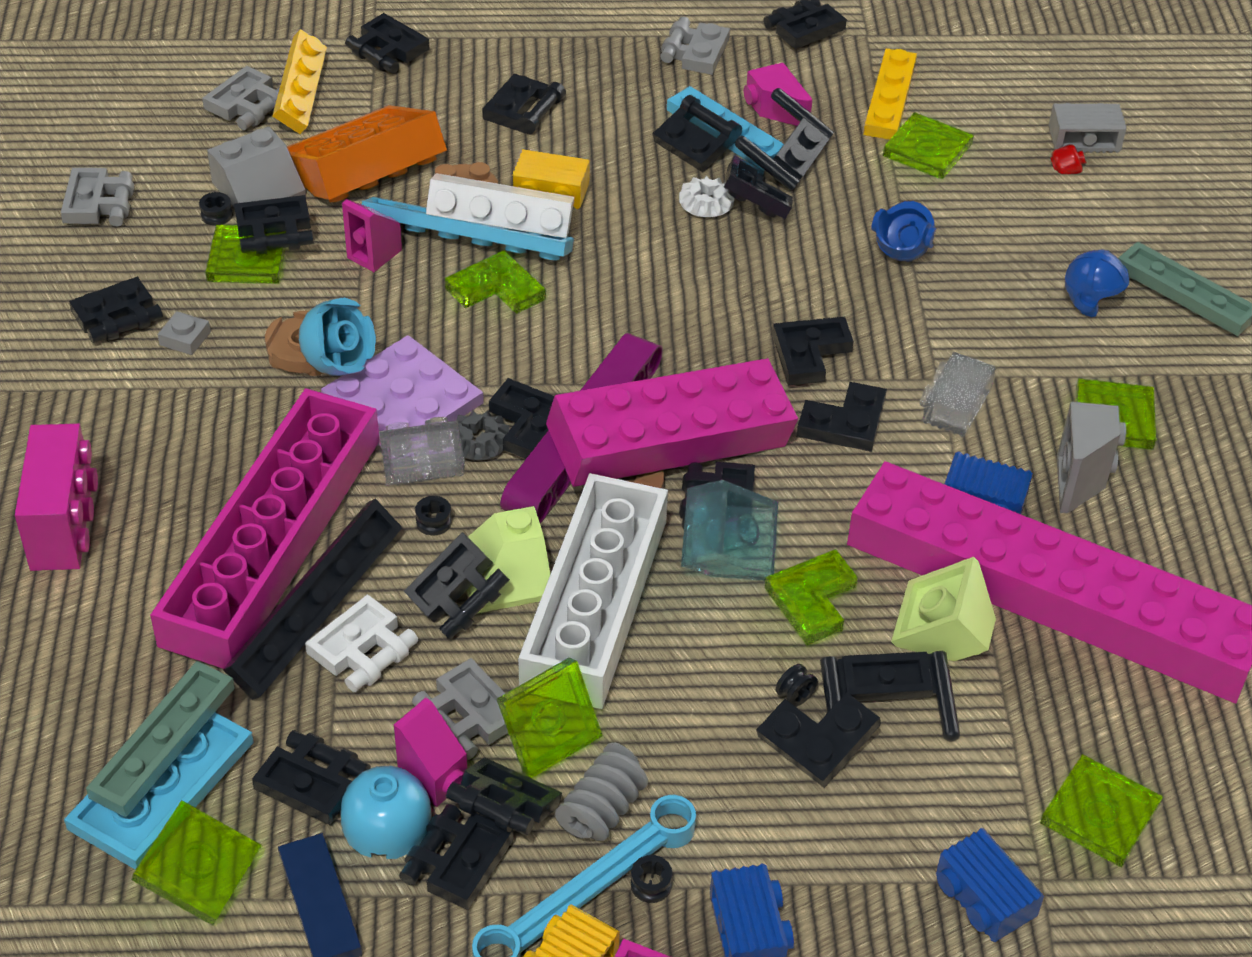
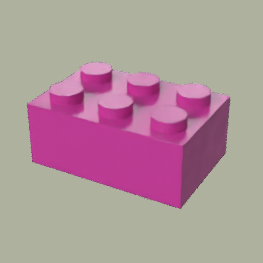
M80 423L30 425L15 510V519L30 571L80 569L82 552L89 551L90 538L86 523L93 521L94 517L93 499L90 495L91 492L97 491L98 474L96 468H90L89 464L91 463L92 456L90 440L83 439Z

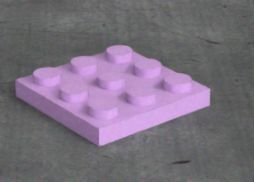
M409 335L371 359H368L362 366L365 367L362 371L343 375L321 389V393L376 408L380 441L378 445L396 460L448 427L449 424L454 423L458 415L465 416L484 403L481 390Z

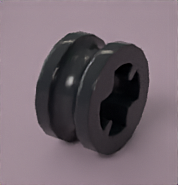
M212 192L200 199V214L204 223L219 226L232 219L233 212L228 195L221 192Z
M427 496L417 502L415 507L416 526L420 532L435 536L443 534L450 529L452 518L451 505L448 500L440 496ZM436 513V518H430L431 514Z
M796 664L780 677L775 691L780 697H786L787 701L797 707L812 696L818 686V679L813 674H807V669L803 664Z
M646 855L639 858L631 869V890L634 896L647 903H657L664 900L672 889L673 873L669 862L656 855ZM651 874V878H654L655 874L659 875L660 882L652 884V880H649L648 884L644 883L643 876Z

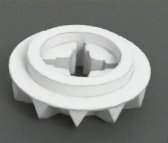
M707 175L702 180L693 177L690 183H683L682 190L679 192L681 206L687 212L700 217H716L727 213L733 207L734 197L727 192L728 189L724 188V183L722 184L720 178L711 180Z

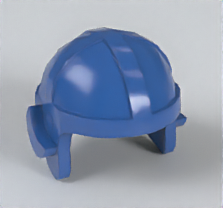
M915 201L898 203L887 211L880 209L876 212L871 226L872 231L876 232V240L880 249L885 255L897 261L908 262L916 260L924 255L928 248L934 246L933 239L937 229L935 228L934 218L927 207Z
M1104 249L1092 250L1078 255L1071 261L1065 275V288L1072 303L1082 314L1089 317L1097 315L1100 299L1115 296L1124 291L1129 285V274L1126 267L1114 254Z

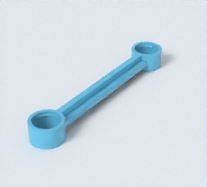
M666 795L656 800L651 807L650 822L508 927L504 925H490L481 929L473 939V957H481L480 952L491 944L506 945L513 951L511 957H521L520 953L543 936L548 922L554 915L557 914L562 917L563 912H566L571 904L580 909L629 872L639 858L653 854L662 846L666 848H679L688 844L693 838L695 831L696 811L693 804L688 799L678 795ZM667 814H676L686 819L688 824L679 829H668L660 825L657 820Z

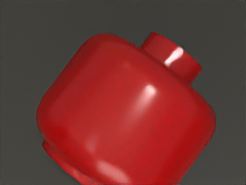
M1072 144L1055 149L1051 154L1052 157H1050L1054 170L1060 174H1079L1083 171L1082 164L1087 163L1083 151L1077 152L1076 147Z

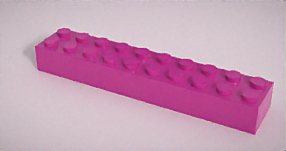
M884 461L852 511L847 545L920 575H925L975 557L979 561L991 604L1235 704L1238 701L1252 668V605L886 461Z

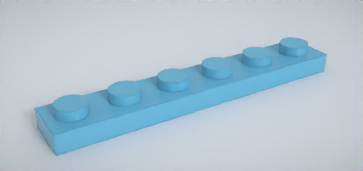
M377 197L362 201V205L391 217L399 223L405 224V229L409 231L425 232L427 228L437 230L438 236L443 238L459 239V235L471 237V242L477 245L492 246L493 242L505 244V250L515 253H526L527 249L540 252L539 257L549 260H560L561 256L564 257L571 253L573 249V237L561 238L427 215L426 207Z

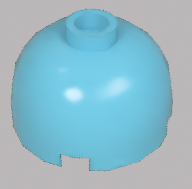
M345 297L325 301L312 308L304 317L299 328L298 340L300 349L306 361L319 372L332 376L359 372L365 368L362 366L366 360L373 357L376 343L373 322L369 315L363 316L361 311L356 308L361 306L356 301Z
M391 765L376 766L362 772L348 785L341 802L342 832L348 844L361 855L371 857V853L377 855L386 854V859H397L408 854L413 846H419L428 833L426 826L431 820L430 798L422 782L407 770Z

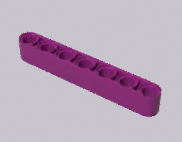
M625 333L581 390L651 379L661 362L663 347L635 335ZM549 430L508 481L500 501V507L505 511L534 506L540 523L571 485Z

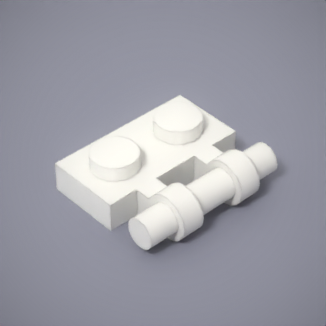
M367 594L309 639L305 645L307 654L335 676L348 666L353 669L354 672L345 679V684L352 692H357L365 684L371 686L380 679L381 671L391 663H399L407 657L409 649L418 642V637L411 629H407L399 636L394 634L392 631L398 627L397 616ZM377 644L382 650L370 659L365 653Z

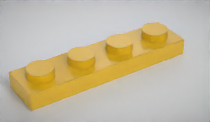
M301 29L293 36L272 117L299 134L308 127L327 49L319 39L310 36Z
M885 49L865 121L863 135L896 141L916 64L917 53L907 52L903 49Z

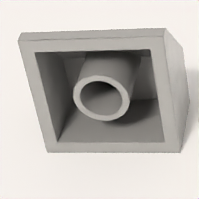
M269 126L255 130L237 139L226 141L207 150L212 183L221 193L230 197L233 207L235 203L306 196V190L286 144Z
M1070 402L1057 453L1060 513H1070L1104 490L1109 474L1116 473L1118 466V450L1116 449L1117 446L1124 445L1126 437V423L1120 422L1118 406Z

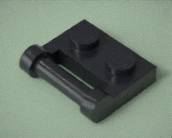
M514 73L482 108V117L484 120L525 134H533L540 125L539 121L547 111L566 96V90L558 82L546 84ZM538 99H540V101L533 107V109L530 112H527L530 109V107Z
M687 95L682 100L680 108L656 129L652 135L655 143L703 173L740 137L742 126L733 120H725L701 105V101L693 95ZM695 116L721 132V134L716 138L689 120Z

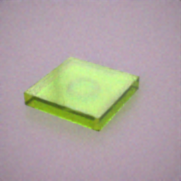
M914 112L886 143L883 149V156L937 178L944 179L970 148L974 135Z
M216 225L205 271L207 282L279 284L286 248L267 250V254L256 255V251L241 253L240 239L254 236L239 237L237 225ZM286 232L270 233V234H265V236H267V235H275V234H283V233H286Z
M1078 378L1076 402L1118 406L1120 422L1126 423V437L1123 446L1154 450L1156 443L1154 387Z
M570 657L496 699L522 772L529 778L537 776L603 736L578 662Z
M1082 754L1042 814L1040 824L1122 868L1158 810L1163 796Z
M181 800L134 871L131 880L214 926L262 845Z

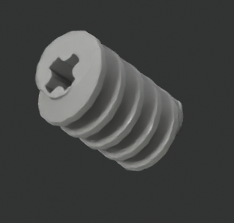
M616 742L608 743L603 753L594 760V765L590 766L584 773V778H581L576 783L574 790L565 797L564 803L560 804L555 810V817L559 825L575 837L604 841L609 836L608 828H614L619 823L618 815H624L629 810V803H633L639 797L638 790H643L648 785V777L641 768L637 757L623 745Z

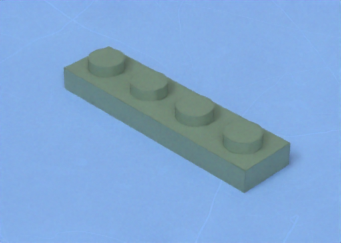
M1138 241L1118 258L1126 267L1129 277L1137 280L1236 336H1239L1252 324L1251 302Z
M196 661L86 787L88 798L127 817L235 689L233 678Z

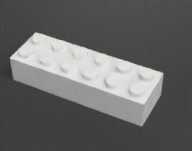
M589 473L518 658L519 690L594 708H603L666 524L668 490Z

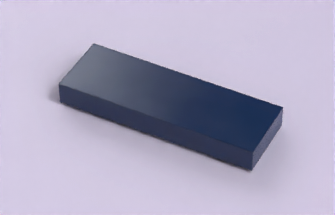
M323 833L278 846L280 860L311 956H362L361 945Z

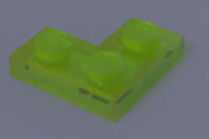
M504 250L445 278V289L465 309L495 294L516 314L546 300V289Z
M834 549L766 576L764 588L805 644L809 645L843 631L844 619L830 602L829 598L856 588L858 577L837 549Z

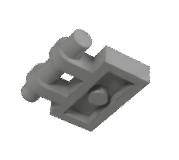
M680 17L678 21L672 24L669 31L670 37L666 38L662 44L661 60L665 63H670L673 59L681 60L682 69L713 75L729 41L730 28L720 27L713 23L706 24L700 22L697 29L689 28L690 20L687 17Z
M245 66L202 98L205 110L228 121L238 114L241 115L236 122L240 129L246 130L250 126L260 124L265 118L264 115L274 111L279 88L273 89L272 77L249 66ZM256 100H260L258 104H254Z
M72 168L61 209L62 222L68 224H99L100 215H109V223L111 225L121 226L130 210L128 199L132 197L134 192L133 175L128 171H122L119 177H109L107 168ZM105 194H113L114 197H105Z
M472 658L436 679L437 690L441 694L431 698L425 691H421L412 699L414 706L425 697L433 702L467 753V760L473 758L478 752L477 746L470 740L475 735L479 734L489 745L524 723V712ZM453 709H456L464 718L456 724L447 715Z

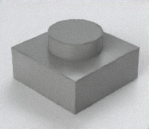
M176 311L157 335L159 345L193 355L210 334L211 330L209 321Z

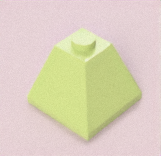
M535 507L494 513L468 537L493 562L482 576L487 580L499 568L510 580L499 591L501 595L493 604L488 602L478 613L540 602L550 577L545 539ZM473 585L466 590L468 598L477 590Z
M972 557L909 580L891 642L896 647L915 652L927 651V654H931L935 651H945L947 659L951 661H958L988 651L996 617L979 561Z

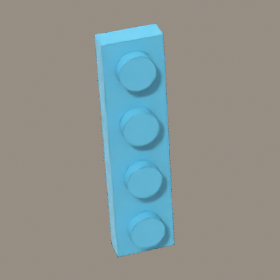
M691 86L667 99V111L673 114L680 108L682 100L687 95H693L707 109L727 121L733 120L742 126L740 136H745L772 159L783 145L779 140ZM695 116L689 120L716 138L721 134V132ZM735 143L728 148L751 164L764 170L736 148Z

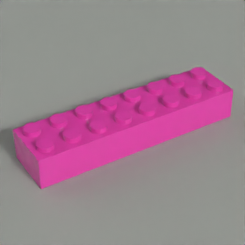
M307 388L303 390L150 614L157 647L223 669L269 617L380 442L376 408Z

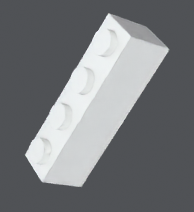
M436 173L430 179L426 214L567 238L575 197Z

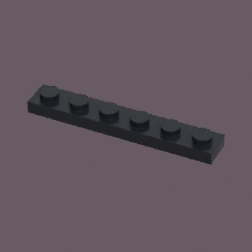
M376 498L366 503L223 669L252 700L263 695L403 528Z

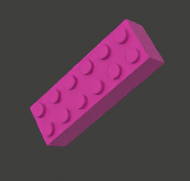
M767 358L558 394L554 396L546 425L573 487L585 485L589 473L617 479L686 466L693 462L701 463L785 447L798 421V417Z

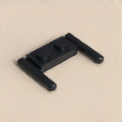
M776 88L771 94L772 100L800 121L773 159L745 136L738 137L735 141V146L792 191L834 131L782 89Z
M926 651L842 656L841 659L829 656L820 660L827 713L846 692L857 701L931 698V695H936L944 739L953 742L960 738L959 722L947 653L945 651H935L931 654H927Z

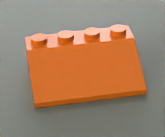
M392 105L287 146L304 187L315 197L327 199L329 202L344 200L349 197L348 192L357 188L359 190L372 188L379 184L378 179L385 176L397 177L408 172L407 167L416 163L417 165L429 164L437 159V154L447 151L435 111Z

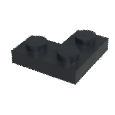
M734 155L728 165L724 188L728 189L727 192L739 201L745 202L749 200L757 204L758 209L767 216L773 218L779 216L786 219L792 209L793 197L763 181L764 170Z
M845 316L773 323L772 336L788 385L825 382L826 369L821 355L850 353L853 351L854 341Z
M506 379L489 400L490 413L515 422L503 438V450L524 459L530 455L548 432L546 422L553 403V395L513 379Z
M849 382L843 407L805 400L797 426L796 437L872 452L887 389Z
M846 692L819 723H816L784 699L756 729V732L761 740L825 788L880 727L881 720L878 715Z

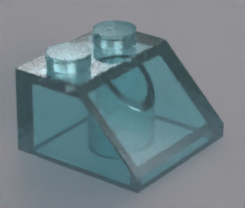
M725 480L687 488L681 567L710 577L763 581L774 580L779 502Z

